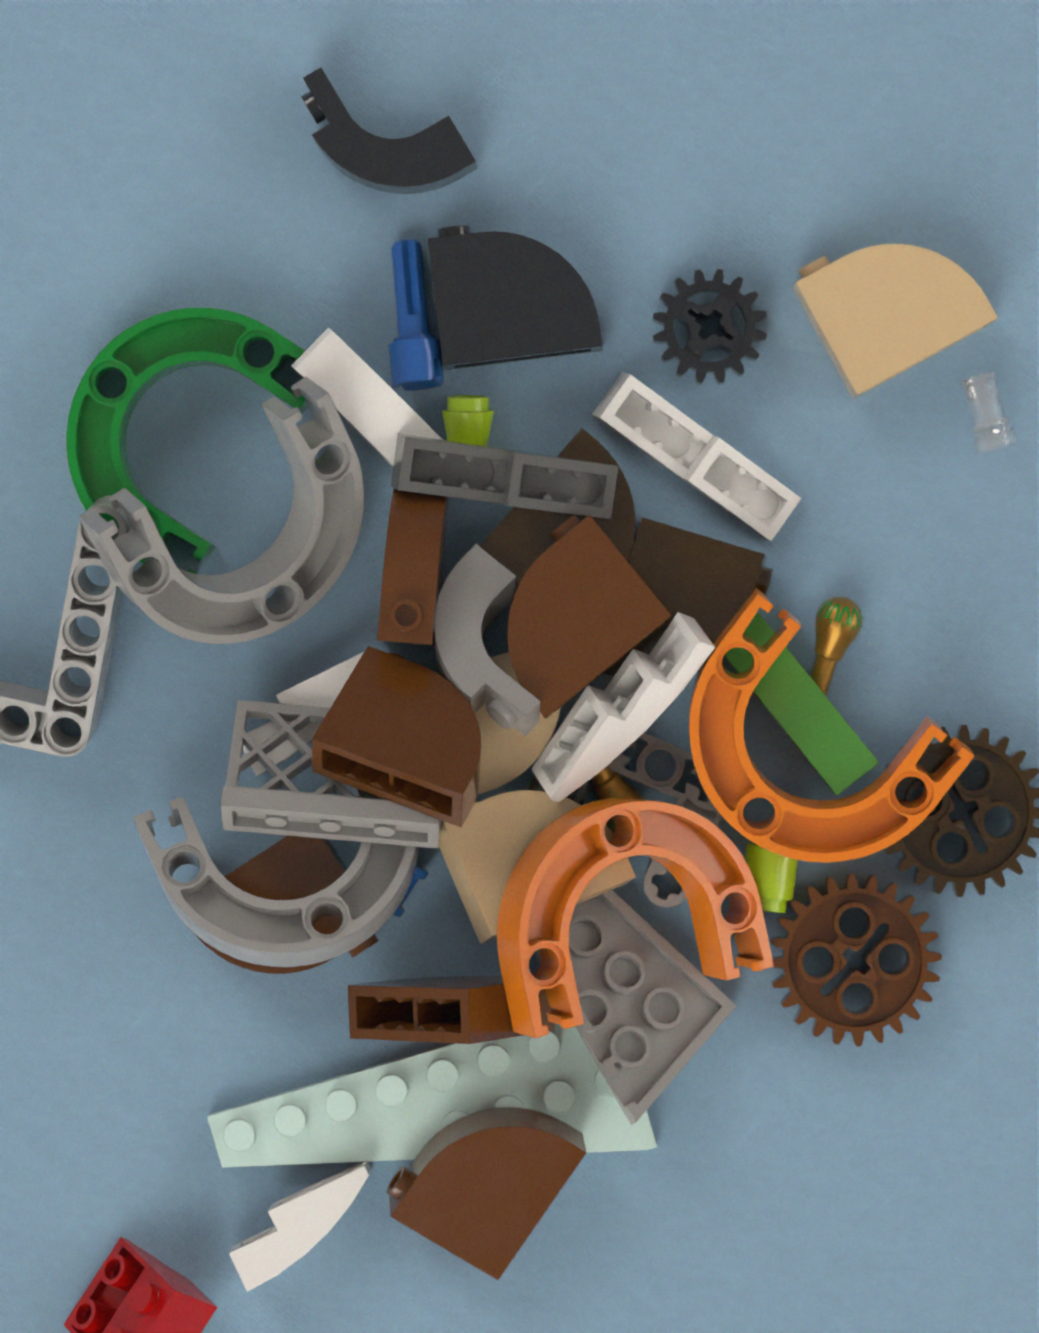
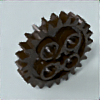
M960 724L956 738L967 745L975 755L973 759L982 764L985 778L979 787L972 790L964 788L960 784L959 778H957L952 787L959 800L963 802L972 801L973 808L967 812V815L975 830L981 836L986 850L983 853H979L976 850L969 831L961 820L949 819L948 814L955 808L947 793L940 800L936 809L907 836L883 850L886 854L899 851L904 854L896 866L900 872L909 869L913 865L917 867L913 882L917 885H921L929 876L934 877L933 892L941 894L947 882H952L953 891L957 897H963L966 883H972L974 890L981 896L985 895V879L991 878L996 885L1003 888L1005 886L1003 870L1008 868L1010 871L1021 875L1023 870L1017 861V857L1020 854L1032 858L1037 856V853L1027 842L1029 837L1039 838V828L1033 826L1034 819L1039 818V808L1034 807V800L1039 798V788H1030L1028 782L1039 773V770L1034 767L1021 770L1019 765L1026 755L1024 750H1018L1009 756L1005 754L1009 743L1008 737L1002 736L993 745H990L989 729L982 727L975 739L971 740L967 725ZM941 726V729L947 734V737L942 743L938 740L934 744L930 742L917 762L930 774L935 773L955 751L948 744L952 739L943 726ZM916 777L904 778L898 783L895 795L903 801H911L913 792L919 786H923L924 782ZM1001 806L1009 813L1010 825L1002 835L991 836L985 830L984 817L991 808ZM948 832L958 833L964 843L962 854L953 861H943L937 852L938 840Z

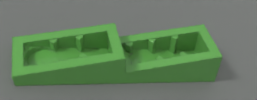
M757 611L743 634L752 638L757 645L763 646L775 632ZM736 647L730 649L724 655L738 674L748 670L753 662L752 654L744 648ZM785 647L761 678L753 693L765 709L774 717L832 793L838 796L875 767L879 761L787 647Z

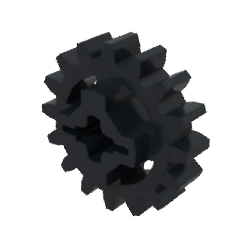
M701 269L695 270L694 284L690 286L680 277L677 278L674 284L678 294L674 297L670 294L662 293L659 299L668 308L667 313L658 312L653 314L652 321L664 326V331L653 335V343H666L668 349L660 358L661 361L666 363L676 359L680 363L676 372V376L679 378L686 374L689 369L696 371L695 381L697 385H702L706 373H713L718 385L724 384L725 370L729 368L737 376L743 375L745 371L740 360L744 357L756 362L759 353L751 344L752 342H763L767 337V333L755 329V324L767 317L766 311H753L751 305L759 296L757 292L754 291L745 296L742 295L739 290L742 286L743 278L739 276L730 285L723 283L724 275L721 269H717L712 281H705ZM711 292L719 294L714 302L697 305L692 301H688L689 298L700 293ZM735 304L741 311L744 319V336L740 335L741 333L735 330L732 325L730 312ZM711 315L717 316L720 319L717 328L723 335L719 337L712 334L707 340L699 336L701 326L695 320L700 318L707 321ZM674 318L678 319V322L685 325L689 341L684 350H682L675 338ZM722 349L726 353L732 354L728 358L717 362L699 361L705 352Z

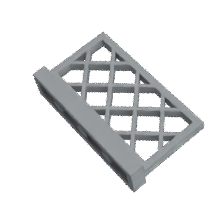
M237 700L226 785L223 786L220 805L223 830L439 848L440 819L373 794L368 797L353 796L344 786V783L323 775L321 776L327 783L313 793L300 792L290 780L312 765V750L298 736L297 732L310 723L321 724L330 708ZM247 718L271 720L279 731L260 745H257L246 733ZM288 739L303 757L284 771H281L266 754ZM245 746L250 752L242 757L243 747ZM256 761H259L273 777L260 788L238 786L240 773Z

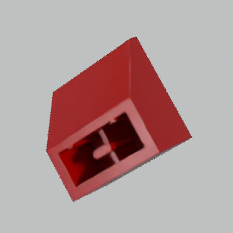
M120 1237L63 1325L70 1333H201L218 1307L189 1279L128 1239Z

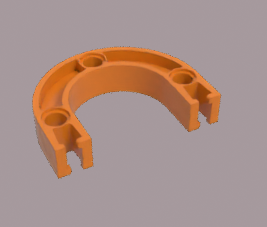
M756 588L715 641L714 646L716 648L700 667L692 688L688 719L690 748L697 775L708 798L722 817L741 835L766 850L791 859L822 863L842 862L868 856L895 844L924 821L975 755L967 745L953 737L948 743L955 750L953 754L935 773H928L917 762L933 737L942 743L947 734L942 731L939 724L927 716L886 770L873 783L852 795L833 800H811L792 795L771 783L759 771L748 753L744 741V717L749 699L755 687L800 629L801 624L796 617L782 609L777 617L782 620L783 625L765 645L759 646L752 638L744 635V631L759 608L769 613L774 607V604L769 601L768 596ZM736 647L748 650L753 656L750 668L740 674L727 671L722 664L725 653ZM907 777H916L924 782L922 794L912 801H903L895 795L898 783ZM755 798H764L773 805L771 816L761 822H753L743 813L745 805Z
M609 798L579 806L563 814L541 831L517 861L506 884L498 914L497 951L513 1032L532 1038L549 1034L548 1026L542 1024L539 992L542 989H545L551 1009L550 1012H546L548 1022L559 1024L563 1029L584 1024L569 949V930L572 914L580 895L590 881L607 866L627 857L637 855L648 856L667 868L679 882L689 904L703 975L727 981L741 977L739 967H734L730 940L732 934L734 935L739 955L735 956L736 965L751 968V971H761L774 967L756 882L743 855L730 838L711 821L694 811L666 802L635 798ZM612 817L615 822V833L611 840L607 841L605 826ZM728 895L730 908L723 918L721 905ZM539 950L541 963L539 969L534 974H531L529 961L533 953Z

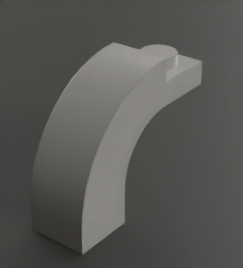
M475 544L454 566L446 578L437 600L434 628L437 668L439 675L452 683L462 693L474 713L485 704L487 705L486 710L497 724L505 729L513 727L525 737L539 723L540 701L491 660L482 641L489 625L513 601L516 589V576Z

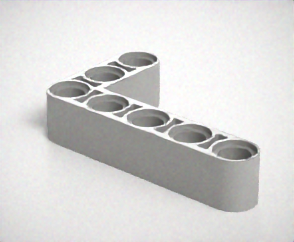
M107 495L99 498L89 509L92 508L98 514L107 513L117 520L119 534L111 536L114 541L119 536L128 533L131 530V526L125 511L120 507L114 509L109 501L111 496ZM81 520L77 530L49 690L0 680V743L63 757H71L80 753L97 729L123 593L110 575V584L107 586L95 585L88 579L86 566L98 565L105 570L106 568ZM88 616L93 618L99 625L100 635L91 637L83 634L78 628L77 617ZM79 667L84 669L91 679V685L80 687L74 684L68 676V668ZM18 706L24 709L29 716V724L19 725L14 723L9 718L7 707ZM62 717L74 719L81 728V735L69 736L65 734L59 726L58 719Z

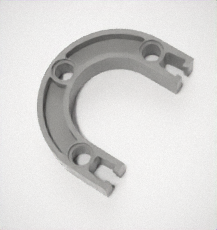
M308 377L292 385L291 389L295 397L298 398L301 395L305 397L311 413V420L297 427L295 423L303 418L299 408L290 409L276 397H272L262 403L264 411L290 464L294 486L292 506L281 533L274 543L251 563L235 571L218 575L193 574L177 568L146 506L126 488H123L109 498L114 509L120 507L125 511L131 526V530L128 533L119 536L116 540L113 541L111 536L119 531L113 520L105 521L92 508L79 515L84 528L114 583L140 610L167 631L185 639L210 644H233L264 637L286 627L307 613L332 588L347 565L356 545L364 512L363 475L354 446L330 394ZM326 446L323 454L315 460L318 451ZM146 557L143 566L133 572L136 563ZM274 587H277L274 594L266 599L269 592Z
M350 786L354 796L368 797L371 795V793ZM183 796L169 802L172 815L168 817L171 827L182 824L187 839L185 842L174 844L166 850H162L154 838L155 832L152 822L157 820L153 811L149 810L133 817L140 839L162 889L172 908L186 926L205 943L226 955L252 964L270 967H296L323 962L340 956L369 939L394 914L411 884L419 853V847L361 842L359 851L349 868L327 888L299 899L271 900L244 892L234 886L219 872L207 852ZM192 864L200 868L199 874L192 881L178 882L172 878L175 870L181 865ZM326 915L336 916L342 921L340 928L331 934H321L313 926L319 918Z

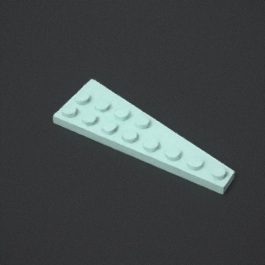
M555 1024V1031H550L548 1035L538 1038L518 1036L474 1044L449 1043L218 1111L207 1116L222 1168L414 1160L423 1147L438 1132L456 1120L483 1110L511 1107L545 1113L583 1133L587 1153L639 1151L657 1147L647 1110L636 1123L631 1125L576 1027L563 1029L559 1024Z

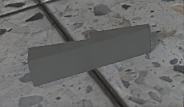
M398 433L391 487L399 491L611 519L619 466Z

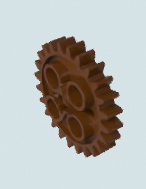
M848 873L845 887L839 888L835 880L828 876L826 877V893L820 894L815 888L808 885L806 890L810 902L804 905L793 899L789 902L797 913L795 918L792 920L786 917H778L777 921L787 930L785 937H770V943L783 949L782 955L772 957L774 967L783 969L784 974L776 977L771 983L774 988L788 987L790 990L780 1001L783 1008L796 1004L800 1005L794 1018L798 1025L811 1017L815 1019L812 1027L813 1036H820L828 1026L832 1028V1041L837 1045L842 1041L845 1032H851L855 1045L859 1047L862 1045L864 1032L871 1031L878 1043H882L884 1026L889 1024L897 1033L901 1034L903 1033V1027L899 1017L906 1014L915 1020L920 1018L918 1011L912 1005L916 999L932 1002L933 998L922 987L924 982H939L940 977L934 972L927 970V963L941 960L942 955L938 952L927 950L926 944L934 941L939 936L936 931H921L920 926L929 918L928 912L922 911L913 915L909 913L916 899L913 895L909 894L898 902L894 900L897 893V884L890 882L882 892L877 891V876L870 874L864 887H858L855 874ZM853 907L863 909L867 917L865 929L855 936L843 934L839 927V919L842 913L848 908ZM886 923L888 925L887 932L875 941L862 955L863 960L867 963L861 971L855 967L849 968L838 981L835 988L828 995H823L821 988L840 972L847 963V960L842 955L844 951L849 947L853 951H859L871 938L876 928L880 924ZM893 943L900 944L906 953L903 966L893 972L882 970L878 962L879 953L882 948ZM813 947H824L828 949L831 955L829 968L822 974H809L803 967L805 953ZM853 983H863L869 988V1002L860 1010H848L842 1003V994L845 988Z

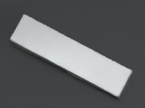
M621 372L592 413L593 417L769 541H772L802 499L721 438L709 433L631 374Z

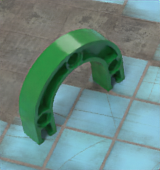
M215 308L171 310L151 316L124 330L105 346L87 368L77 387L68 415L66 431L68 466L73 485L85 510L87 511L99 498L107 495L112 496L126 488L146 506L151 518L155 521L165 546L170 536L175 534L198 547L193 554L194 558L199 561L203 557L209 558L216 546L155 506L136 484L129 468L126 453L127 428L133 410L144 393L166 375L192 366H217L230 369L245 376L292 408H299L301 414H303L308 407L305 397L302 395L298 398L275 381V376L282 370L287 359L296 361L305 350L255 319L239 313ZM259 340L270 342L274 348L272 361L262 368L250 366L246 359L249 346ZM111 371H122L127 379L125 391L116 398H106L101 391L103 377ZM99 513L105 521L113 520L119 530L117 520L107 513ZM146 557L139 561L144 564ZM189 568L187 571L193 574H198L191 568Z

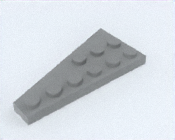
M503 789L499 794L506 793V791ZM611 890L577 904L572 914L569 930V949L584 1024L575 1027L629 1123L632 1125L639 1120L737 1005ZM537 950L534 954L538 962L541 963V955L539 950Z

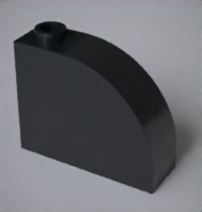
M467 225L438 229L439 237L428 239L442 360L445 370L602 351L598 314L587 285L574 267L549 246L535 239L509 232L470 233V227Z

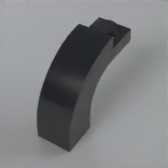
M321 67L303 77L309 90L308 93L301 96L303 102L316 124L325 119L329 124L313 133L312 137L331 164L352 180L378 191L395 194H415L447 186L477 169L476 160L449 115L410 137L401 139L378 137L362 129L351 118Z

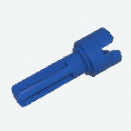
M411 239L396 241L391 250L398 337L393 339V343L388 345L392 388H398L400 385L405 391L436 388L444 384L440 340L435 339L434 335L429 334L421 243L418 240Z

